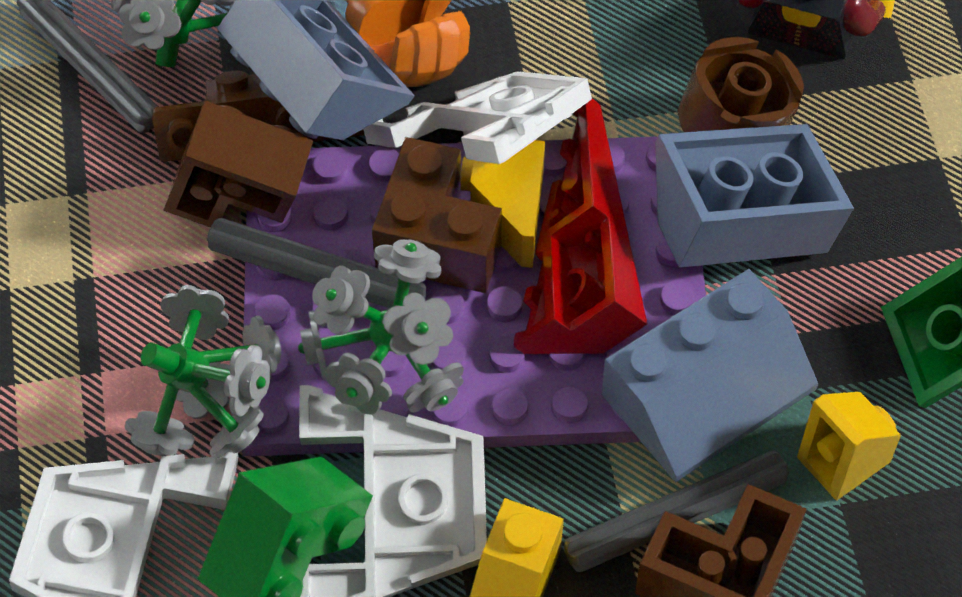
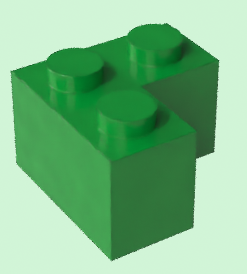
M322 456L239 472L198 580L218 597H300L303 591L302 581L313 557L352 548L353 544L359 539L365 527L364 517L373 495Z

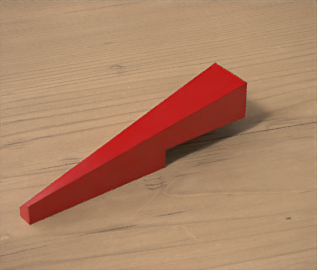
M593 98L573 113L577 117L572 139L568 138L562 141L559 154L567 162L562 180L559 179L552 182L535 255L542 261L537 286L533 285L526 288L523 300L531 311L526 330L515 333L514 348L523 354H604L647 325L601 105Z

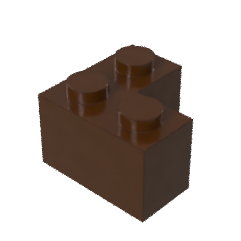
M205 100L182 155L163 211L211 228L214 220L222 218L228 204L283 223L296 198L313 140L297 135L293 130L285 126H273L243 115L241 111L234 107L217 105Z
M405 137L372 228L373 250L379 245L393 246L394 242L398 240L418 241L440 255L439 265L442 268L440 276L437 278L426 277V280L487 293L501 249L502 208L459 199L461 192V149ZM374 258L375 267L378 268L379 261Z
M748 484L724 536L665 511L640 562L635 594L641 597H772L797 541L807 508Z

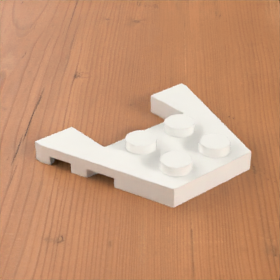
M514 72L456 91V101L450 104L422 102L405 108L408 118L392 124L384 123L383 119L363 130L367 144L392 148L403 145L405 137L417 139L439 128L461 130L464 134L461 139L466 159L500 164L562 120L569 118L572 113L592 100L587 78Z
M300 385L301 445L363 443L364 489L373 495L365 514V562L309 564L302 581L303 591L300 597H390L479 565L482 551L487 542L483 436L408 414V417L380 409L375 414H365L354 406L341 403L336 396L323 393V390L320 388Z
M228 450L217 459L213 457L185 459L184 454L162 456L160 462L124 465V460L44 468L9 579L11 589L24 597H136L163 499L225 510L238 465V453Z

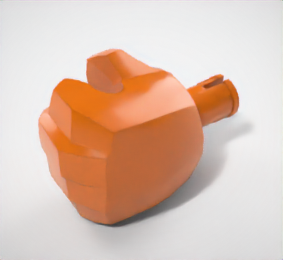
M345 0L348 3L345 12L346 21L406 87L423 86L446 78L463 61L468 53L470 26L463 12L443 14L451 0Z

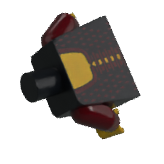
M738 0L740 4L747 8H755L748 34L842 59L846 57L852 35L858 37L866 36L877 27L883 18H891L895 0Z

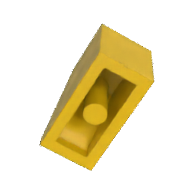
M534 140L500 164L469 160L463 157L460 189L461 191H470L472 202L502 208L501 246L521 267L533 268L544 175L545 141Z
M861 392L823 394L813 401L797 458L837 501L891 462L901 434L897 431L891 416L880 406H873Z
M504 498L482 551L470 597H543L561 551L564 518Z

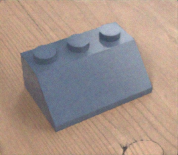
M236 0L217 28L232 46L230 52L233 57L253 70L261 80L259 86L262 91L270 98L282 104L291 115L289 118L291 125L307 137L317 138L318 136L344 140L405 107L414 97V94L328 0Z
M808 124L659 134L656 139L658 225L679 268L828 253L854 209Z
M747 269L606 358L601 395L676 483L815 391L818 381L788 310L750 269Z

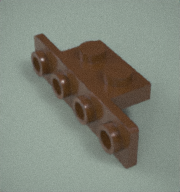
M228 71L217 75L214 80L205 81L206 101L217 105L234 107L241 111L243 115L273 126H285L293 130L297 135L313 140V142L334 139L324 136L310 138L297 131L289 122L291 115L282 104L270 98L262 91L259 86L261 80L256 74L248 75L244 71ZM204 101L155 107L152 110L153 126L159 159L161 161L181 160ZM362 129L350 137L365 135L364 130Z

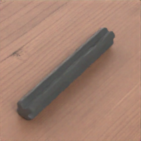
M17 0V5L20 7L19 13L138 132L147 133L154 127L152 110L158 106L51 0Z
M223 218L214 220L208 232V248L211 251L313 284H317L321 279L331 278L333 270L338 266H344L350 269L351 272L354 270L363 271L370 279V288L364 296L367 301L389 309L393 307L398 283L396 274H386L376 267ZM422 282L411 283L409 294L419 293L425 299V284Z
M770 450L568 537L564 541L566 558L574 571L583 572L650 543L665 511L696 523L739 504L748 484L766 492L785 484L789 475L787 465L779 452Z

